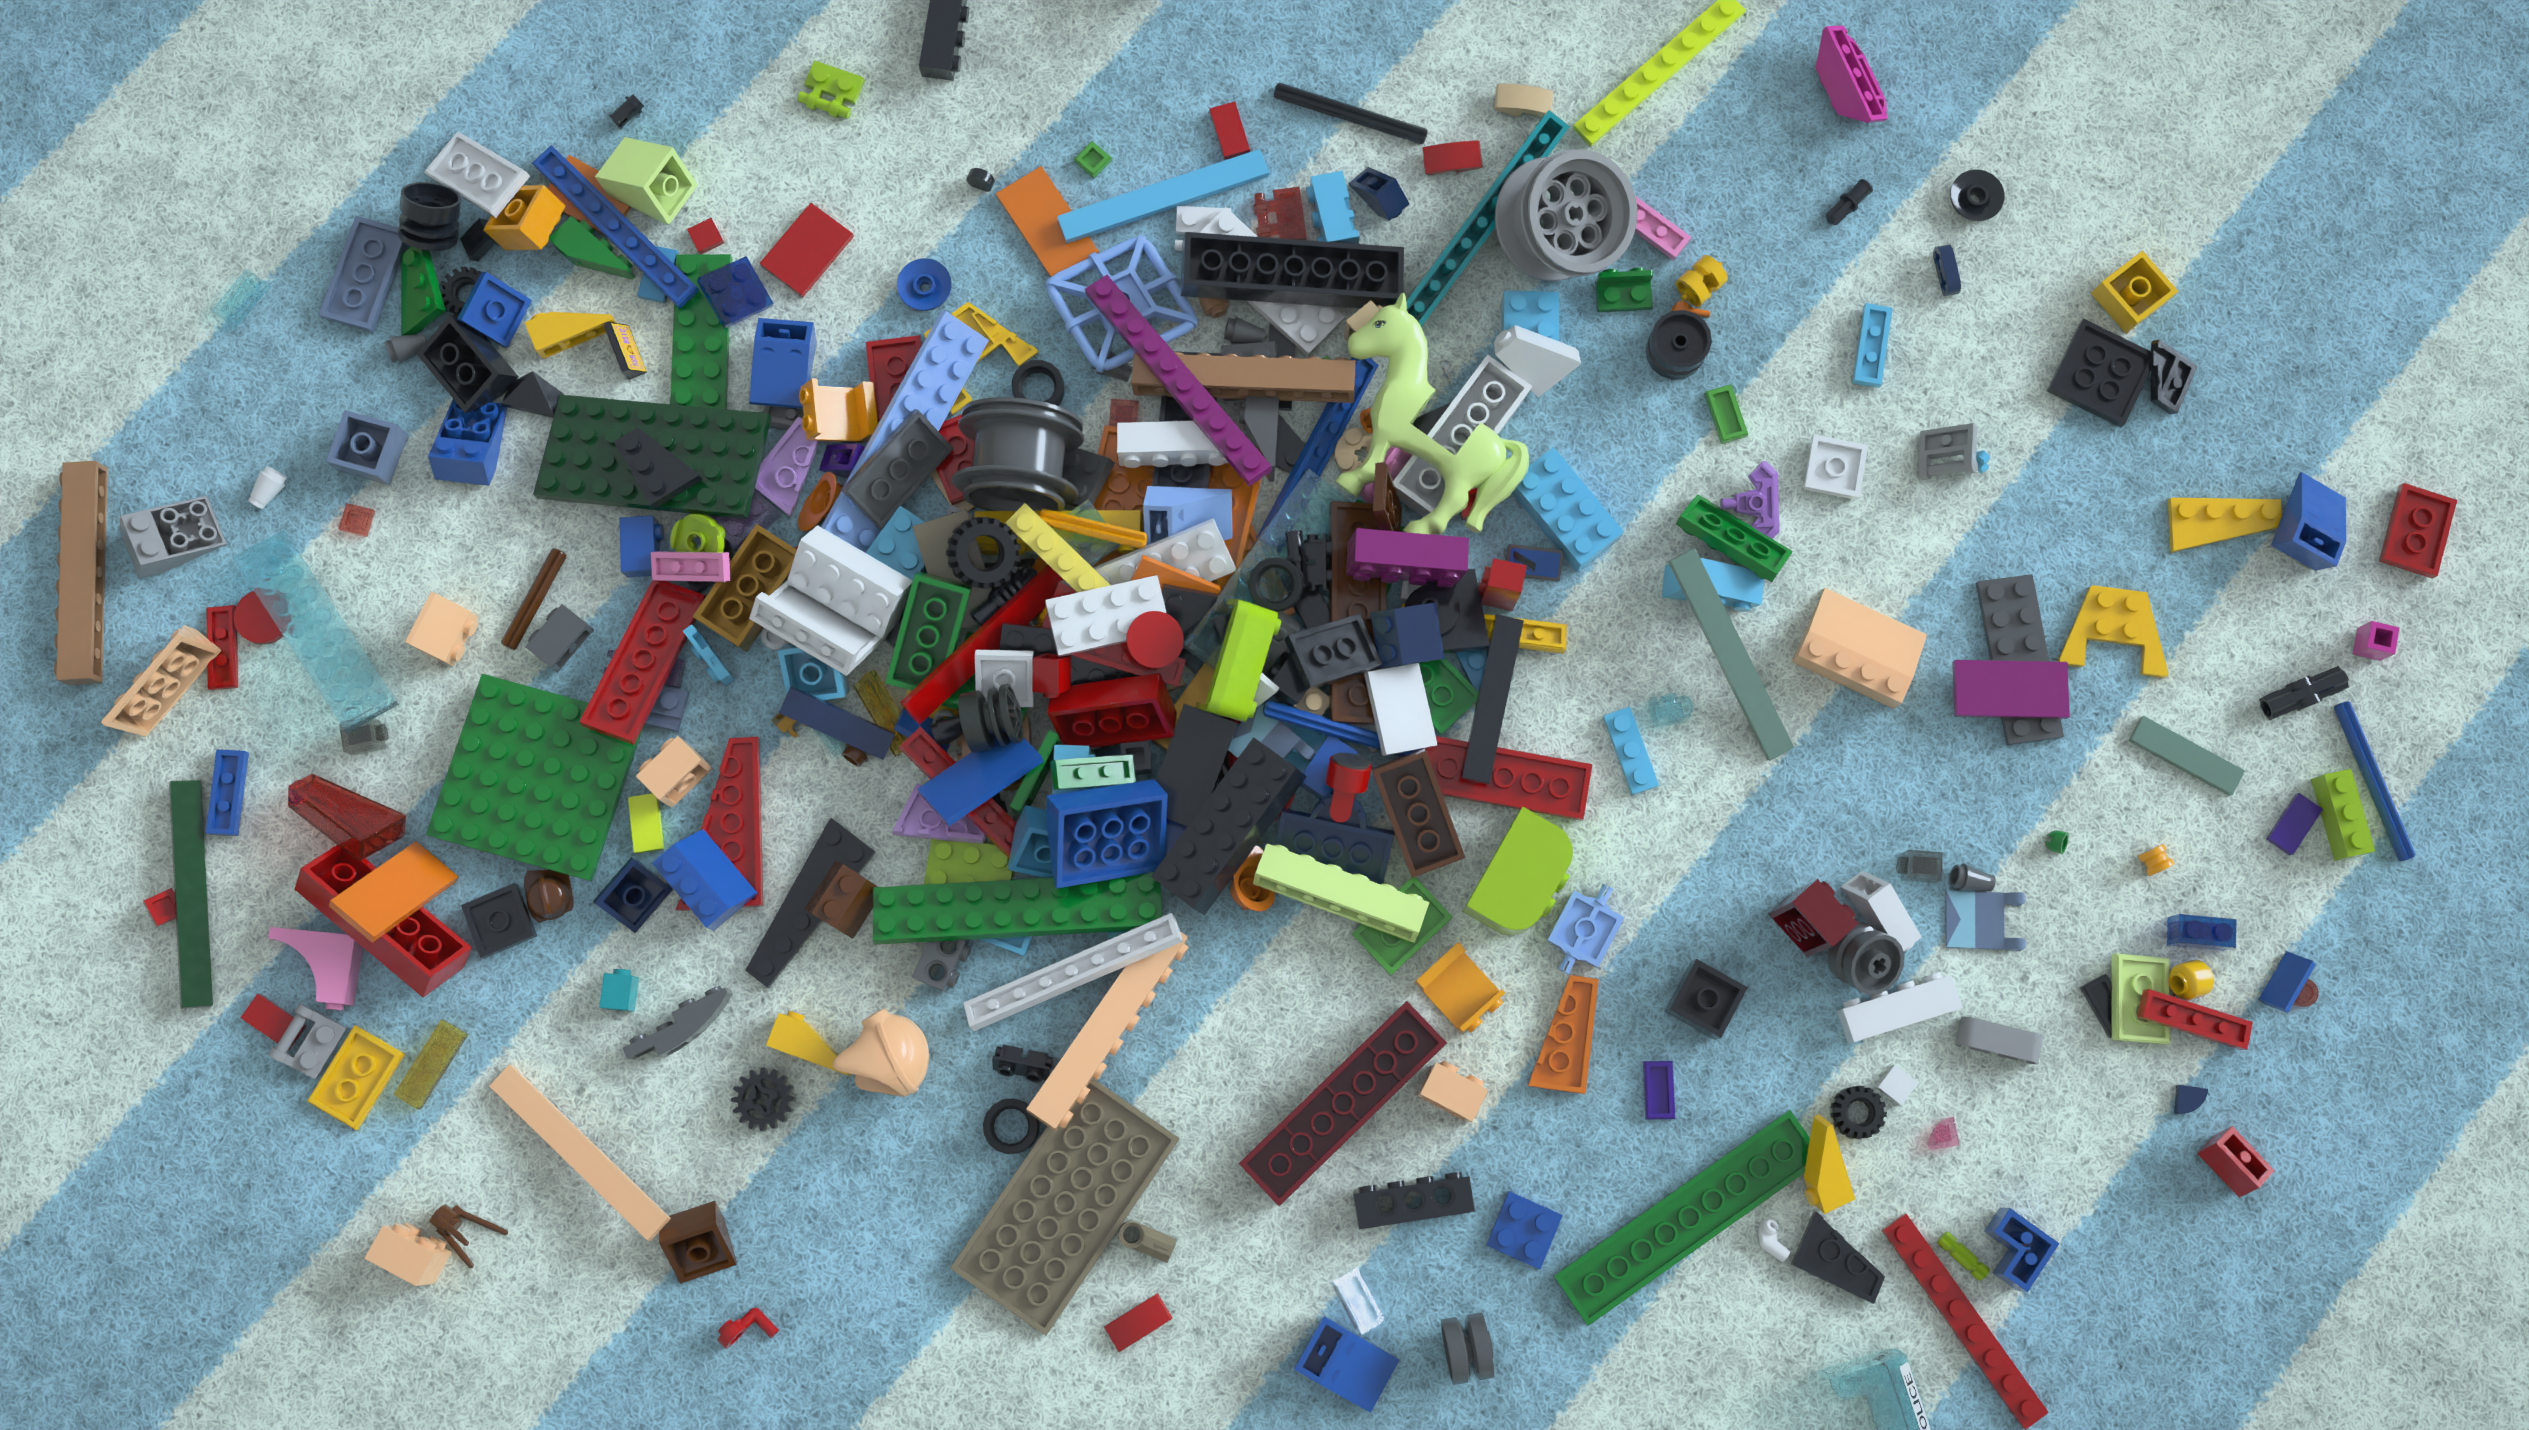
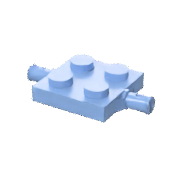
M1602 884L1596 898L1586 897L1575 890L1572 891L1547 939V942L1557 946L1566 954L1558 967V970L1561 972L1564 970L1563 973L1569 975L1576 960L1584 961L1595 968H1598L1625 918L1612 911L1606 904L1613 891V888L1610 886L1607 888L1608 885Z

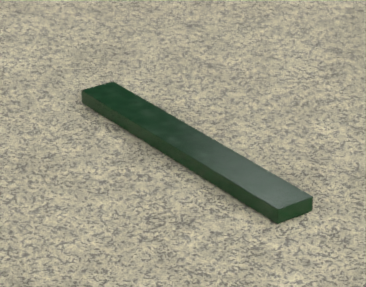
M201 780L170 781L169 796L180 1009L213 1006Z

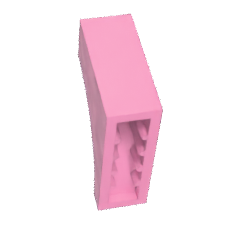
M270 927L268 939L281 941L292 946L301 953L310 965L316 983V1002L326 1003L325 1009L343 1011L344 1005L354 1006L363 947L348 934Z

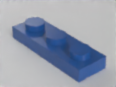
M216 749L206 834L239 836L249 752Z

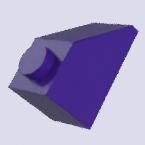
M860 444L827 445L819 471L832 472L834 475L848 479L865 447Z

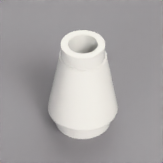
M266 466L264 471L260 470L248 501L256 507L264 509L286 486L284 482L287 477L277 470Z

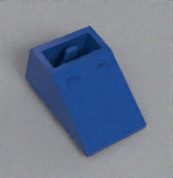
M758 318L754 338L749 404L803 409V404L799 400V392L801 386L811 378L817 344L814 322Z
M453 399L428 455L434 479L490 486L497 467L507 407H503L501 403L490 402L470 413H465Z
M2300 472L2271 546L2314 571L2336 567L2346 544V497L2305 473Z
M1322 1315L1294 1365V1370L1371 1413L1395 1370L1399 1359L1327 1316Z

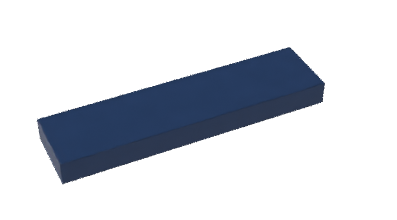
M793 686L790 687L779 711L780 714L882 760H884L896 734Z

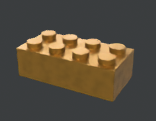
M756 524L730 561V581L716 582L693 617L747 652L764 628L749 619L755 598L761 592L768 596L771 595L788 580L797 549Z

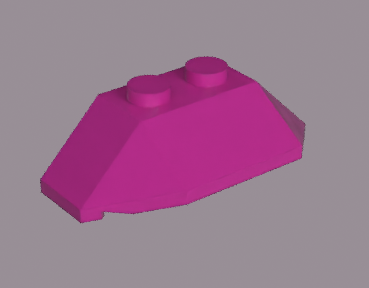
M1844 25L1826 26L1822 31L1815 68L1819 74L1821 84L1829 95L1832 107L1838 115L1866 123L1886 121L1888 119L1886 99L1864 53L1854 39L1847 35L1848 31Z

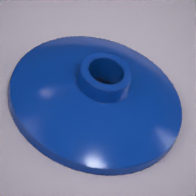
M929 258L911 261L901 270L897 279V290L901 300L908 307L918 311H930L941 306L949 297L952 288L948 270L940 262ZM923 284L930 285L928 291L923 292L920 290Z

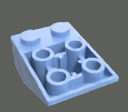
M1147 486L1143 504L1144 532L1148 536L1146 546L1214 518L1223 540L1232 539L1231 489Z

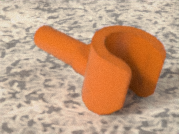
M1685 301L1677 302L1671 310H1686L1707 318L1710 316V311L1690 307Z

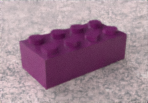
M1356 528L1347 543L1346 576H1353V579L1358 581L1381 578V581L1385 583H1396L1398 580H1406L1411 585H1425L1426 582L1437 583L1438 587L1450 588L1456 585L1468 571L1469 538Z

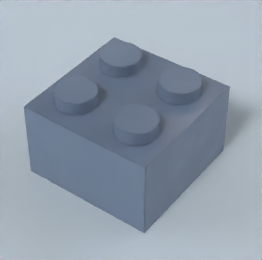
M344 410L326 462L337 471L390 485L408 434L397 424Z

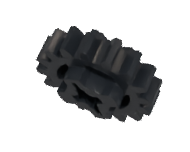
M761 1067L759 1075L755 1070H750V1078L741 1076L739 1079L743 1085L741 1087H733V1090L738 1092V1097L731 1098V1101L738 1103V1107L732 1111L736 1114H742L739 1119L740 1123L750 1121L749 1129L754 1130L757 1124H759L760 1131H766L767 1124L772 1129H777V1120L786 1123L788 1120L784 1115L785 1112L794 1111L789 1106V1102L796 1101V1097L789 1096V1092L794 1089V1086L785 1085L788 1077L785 1075L777 1078L779 1071L773 1069L770 1075H768V1070L765 1067ZM763 1080H770L778 1087L767 1088ZM751 1087V1094L749 1098L745 1100L746 1093L748 1089ZM760 1093L769 1095V1099L766 1100V1106L758 1104L757 1100L761 1098ZM782 1098L781 1106L776 1112L775 1106L778 1100ZM758 1110L764 1116V1119H758L749 1112Z

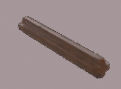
M556 548L551 549L501 640V644L512 650L517 649L566 559V554Z

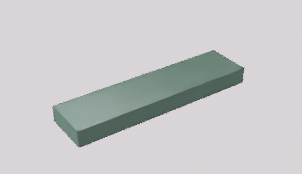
M2145 716L2140 718L2129 739V742L2229 796L2234 794L2245 772L2240 767Z

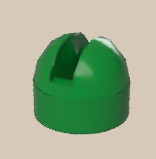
M2060 830L2049 832L2047 836L2051 837V842L2045 841L2046 847L2052 852L2063 854L2068 844V832Z

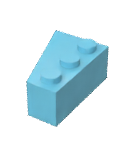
M1343 171L1311 176L1310 187H1306L1308 203H1314L1315 212H1311L1313 227L1319 228L1320 237H1317L1316 240L1359 244L1360 236L1358 230L1354 228L1353 219L1355 218L1353 210L1350 209L1349 194Z
M1700 558L1724 606L1733 607L1735 611L1749 612L1750 608L1762 605L1764 579L1759 578L1748 568ZM1665 565L1662 598L1687 601L1670 565Z

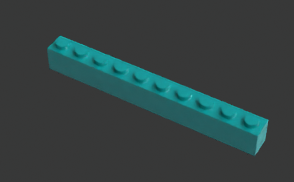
M1550 110L1539 120L1407 297V312L1417 320L1421 327L1495 229L1496 204L1499 193L1508 177L1528 161L1548 157L1570 126Z

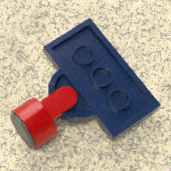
M1336 753L1329 758L1325 783L1333 788L1334 792L1322 797L1315 803L1311 814L1283 808L1275 845L1284 846L1288 851L1298 855H1309L1317 862L1325 865L1333 864L1347 873L1353 875L1361 874L1366 876L1369 881L1380 885L1383 884L1394 831L1367 826L1365 810L1362 804L1355 799V793H1363L1367 790L1372 768L1369 761L1351 753Z

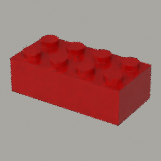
M1160 673L1072 685L1071 689L1061 693L1060 697L1050 698L1047 712L1063 745L1089 746V748L1173 737L1177 711Z

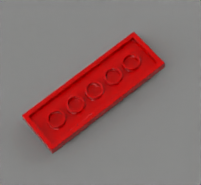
M651 581L579 721L581 726L629 744H635L687 640L683 630L690 625H695L697 619L693 615L706 598L705 595L667 581Z
M1436 736L1437 746L1425 748L1443 796L1519 810L1525 807L1536 813L1580 821L1584 820L1593 764L1497 747L1490 784L1486 785L1460 778L1468 745L1467 741Z

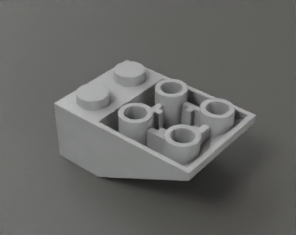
M207 496L120 516L119 531L139 579L164 573L227 545Z

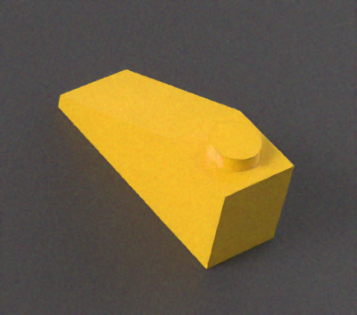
M548 312L538 313L531 320L524 323L536 352L542 359H545L605 334L604 323L617 322L611 314Z
M788 1010L787 1015L778 1013L766 1046L840 1072L833 1067V1061L838 1056L837 1052L811 1024L803 1022L804 1015ZM840 1072V1073H843V1074H845V1075H849V1076L852 1075V1074H849V1073Z
M1817 1114L1813 1116L1804 1172L1807 1190L1804 1193L1811 1206H1816L1826 1214L1855 1200V1196L1833 1125Z

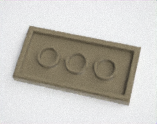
M967 509L912 526L928 574L965 584L953 574L952 568L949 567L946 550H948L949 544L947 542L952 537L953 530L958 528L962 522L970 520ZM975 538L968 547V559L975 568L985 570L984 561ZM992 587L989 589L972 588L961 629L977 625L970 616V613L988 599L989 592L993 590Z

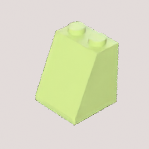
M627 137L623 138L595 176L608 196L667 225L671 223L698 186L673 147Z

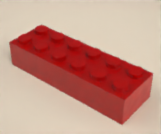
M345 841L340 842L300 868L294 890L421 997L424 998L464 968L472 947L424 907H421L373 943L329 907L330 900L376 869L372 863Z

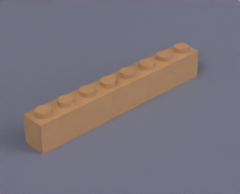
M1174 352L1212 397L1246 399V396L1279 397V400L1354 403L1355 360L1342 357L1334 360L1321 359L1319 357L1299 359L1291 356L1269 358L1263 355L1239 357L1235 354L1211 356L1208 353L1184 355L1180 352ZM1134 353L1131 380L1133 394L1136 396L1172 397L1138 355Z
M98 461L63 462L62 472L59 475L62 498L58 503L61 513V525L58 527L60 552L57 555V564L60 569L59 580L56 583L59 604L55 611L58 622V634L55 636L57 661L54 664V673L57 681L67 685L99 684L103 680L108 468Z

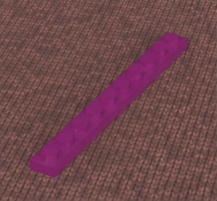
M1108 275L1085 288L1086 296L1248 486H1251L1272 472L1270 463Z

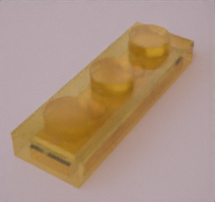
M876 670L869 671L853 687L874 723L896 733L889 747L894 757L903 754L899 746L908 739V737L894 730L900 711Z
M441 1019L393 1095L414 1108L421 1110L469 1034L447 1020Z

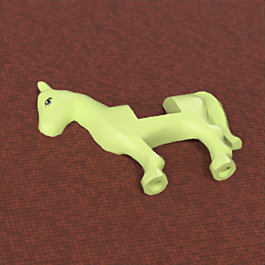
M1401 293L1394 305L1385 306L1380 309L1366 325L1351 334L1348 339V351L1351 357L1359 360L1376 356L1388 357L1389 363L1386 379L1377 392L1370 411L1373 432L1369 453L1359 467L1353 471L1341 473L1334 482L1357 498L1361 494L1364 485L1374 483L1375 463L1384 461L1390 447L1399 448L1437 468L1445 481L1444 493L1437 507L1421 520L1410 521L1403 531L1432 535L1443 534L1449 520L1467 507L1468 492L1472 488H1477L1475 501L1468 514L1465 526L1472 532L1479 533L1483 528L1486 515L1497 504L1511 495L1528 472L1530 461L1528 448L1522 442L1500 438L1492 429L1480 423L1457 454L1454 455L1412 425L1436 390L1427 381V340L1420 324L1412 315L1408 314L1406 297L1404 293ZM1506 449L1511 451V456L1508 459Z

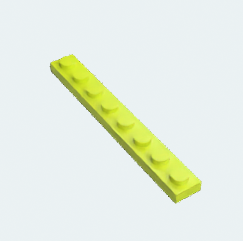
M1717 0L1573 125V129L1590 147L1593 146L1744 15L1746 9L1736 0Z

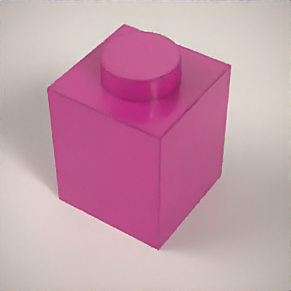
M2370 621L2358 627L2353 655L2377 661L2394 655L2400 627Z

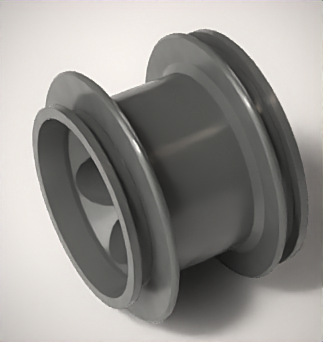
M1013 397L984 398L972 401L963 407L962 418L958 422V427L966 437L975 441L972 467L956 472L952 476V483L963 493V498L968 503L987 511H1017L1024 503L1033 511H1041L1042 509L1062 511L1064 505L1070 504L1077 499V488L1062 478L1064 453L1075 450L1084 443V435L1082 433L1083 421L1076 414L1050 403Z

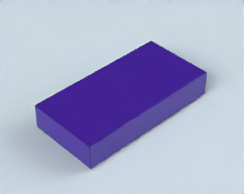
M2295 794L2266 840L2288 855H2293L2323 809L2302 794Z
M1643 1061L1645 1120L1675 1119L1673 1061Z

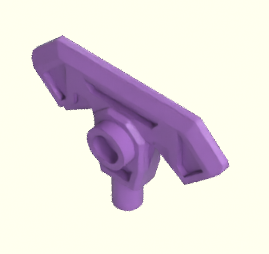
M1762 461L1748 476L1756 489L1736 494L1733 498H1721L1720 507L1721 509H1734L1735 513L1757 517L1752 527L1773 539L1779 533L1778 472L1767 461Z

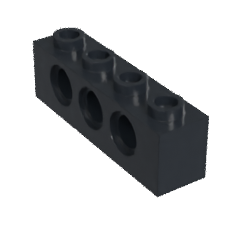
M1462 1171L1444 1174L1445 1180L1434 1181L1433 1176L1416 1178V1184L1405 1186L1404 1180L1388 1182V1188L1376 1190V1185L1358 1187L1359 1193L1353 1194L1358 1229L1475 1212L1470 1176L1462 1177ZM1439 1187H1445L1450 1194L1449 1200L1444 1204L1437 1203L1434 1198V1192ZM1416 1191L1421 1197V1203L1417 1208L1412 1209L1406 1205L1405 1197L1409 1192ZM1383 1195L1390 1197L1392 1200V1208L1386 1213L1380 1212L1376 1207L1378 1198Z

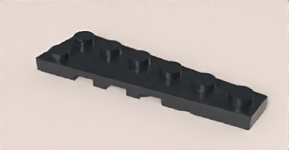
M830 818L745 971L767 988H770L823 921L806 911L805 907L835 860L860 874L876 852L834 819Z

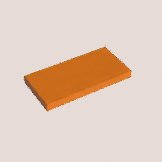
M1042 166L996 193V197L1050 277L1089 258L1091 253H1099L1090 237L1066 244L1057 221V216L1072 210Z
M415 841L330 900L329 907L373 943L457 881L458 875Z

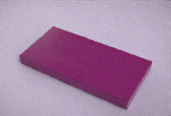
M1954 660L1952 662L1954 717L2067 719L2070 717L2067 662Z

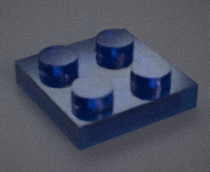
M747 256L697 279V283L724 329L772 307L774 304Z

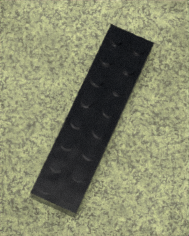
M1185 232L1182 242L1180 296L1362 308L1369 301H1372L1376 306L1380 305L1382 307L1394 305L1400 294L1404 293V247Z

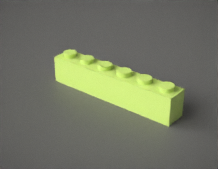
M1266 844L1253 884L1413 943L1417 939L1429 902L1424 901L1419 895L1402 893L1389 884L1380 885L1369 881L1364 875L1347 873L1336 865H1325L1315 861L1309 855L1292 853L1286 847L1277 844Z

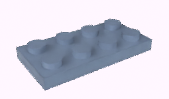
M355 216L318 314L322 319L374 333L399 267L401 254L404 253L407 245L398 236L399 227Z

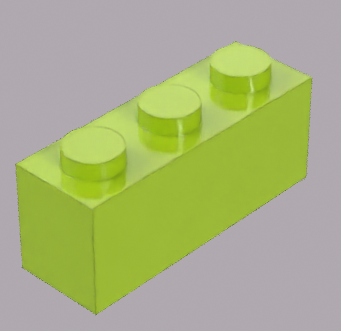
M2352 769L2323 774L2311 779L2318 806L2323 809L2321 817L2334 861L2375 852Z

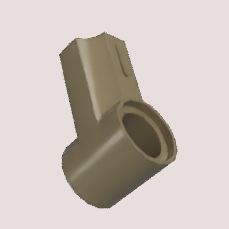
M1135 1220L1124 1222L1119 1229V1240L1122 1245L1168 1263L1177 1241L1176 1238ZM1129 1226H1135L1140 1231V1237L1135 1242H1128L1123 1236L1124 1230Z

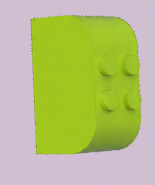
M1522 807L1462 912L1504 935L1521 934L1532 927L1540 917L1545 918L1556 902L1552 898L1554 892L1559 893L1570 877L1566 871L1572 861L1573 847L1565 831Z

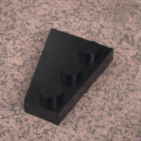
M638 427L614 441L654 509L703 480L698 473Z
M1813 1211L1791 1265L1874 1304L1885 1276L1859 1251L1854 1249L1837 1230H1834L1817 1211Z

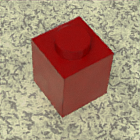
M1044 653L1033 658L1032 692L1043 693V697L1057 698L1060 697L1061 693L1071 689V656L1058 657V654Z

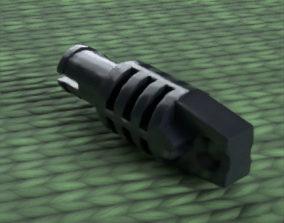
M1026 565L1019 571H1016V573L1011 574L1010 580L1001 583V586L996 587L995 591L991 590L988 599L970 613L972 619L981 627L1014 595L1024 588L1038 574L1037 571L1031 566Z

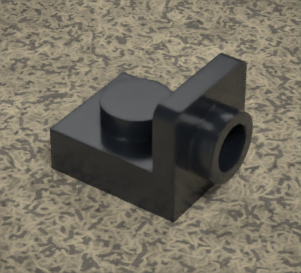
M479 218L460 238L470 260L478 262L494 245L500 246L483 230L489 220Z

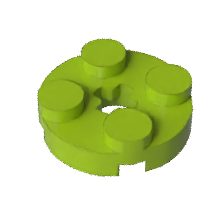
M687 515L683 519H679L672 528L670 535L671 548L675 549L676 552H723L725 529L708 515ZM694 537H700L701 546L698 549L696 548L697 543L693 541Z

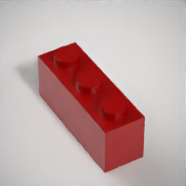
M1493 558L1490 567L1485 566L1478 584L1482 605L1513 611L1522 592L1527 565Z

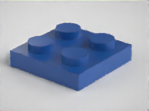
M481 272L457 320L496 344L508 348L532 300L491 274Z
M1508 1191L1486 1246L1537 1269H1541L1563 1215Z

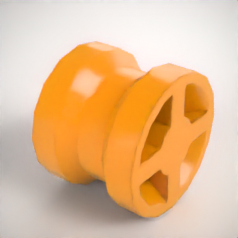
M2164 844L2138 855L2139 860L2147 866L2146 873L2148 876H2152L2175 864L2173 859L2168 858L2166 855L2167 848Z

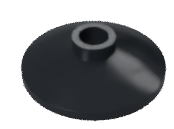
M1974 169L1960 174L1950 189V200L1953 208L1959 215L1971 221L1979 222L1993 218L2004 204L2005 193L2001 182L1993 174L1984 170ZM1970 196H1977L1979 198V202H1974L1970 198Z
M1437 584L1419 587L1409 595L1404 607L1436 603L1441 636L1446 634L1456 625L1459 619L1460 605L1457 597L1450 589L1438 587Z

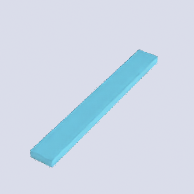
M1260 149L1059 215L1057 216V221L1066 244L1176 208L1177 206H1182L1269 176V170Z

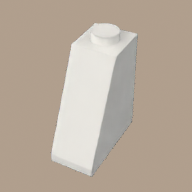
M1516 325L1509 330L1502 331L1494 341L1495 355L1514 374L1532 386L1531 391L1538 398L1581 365L1579 351L1575 347Z
M1862 870L1841 886L1842 890L1868 924L1896 938L1902 945L1903 952L1911 949L1914 943L1922 938L1889 882Z

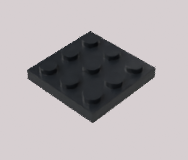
M2083 318L2051 380L2047 392L2121 428L2125 425L2151 371V351Z

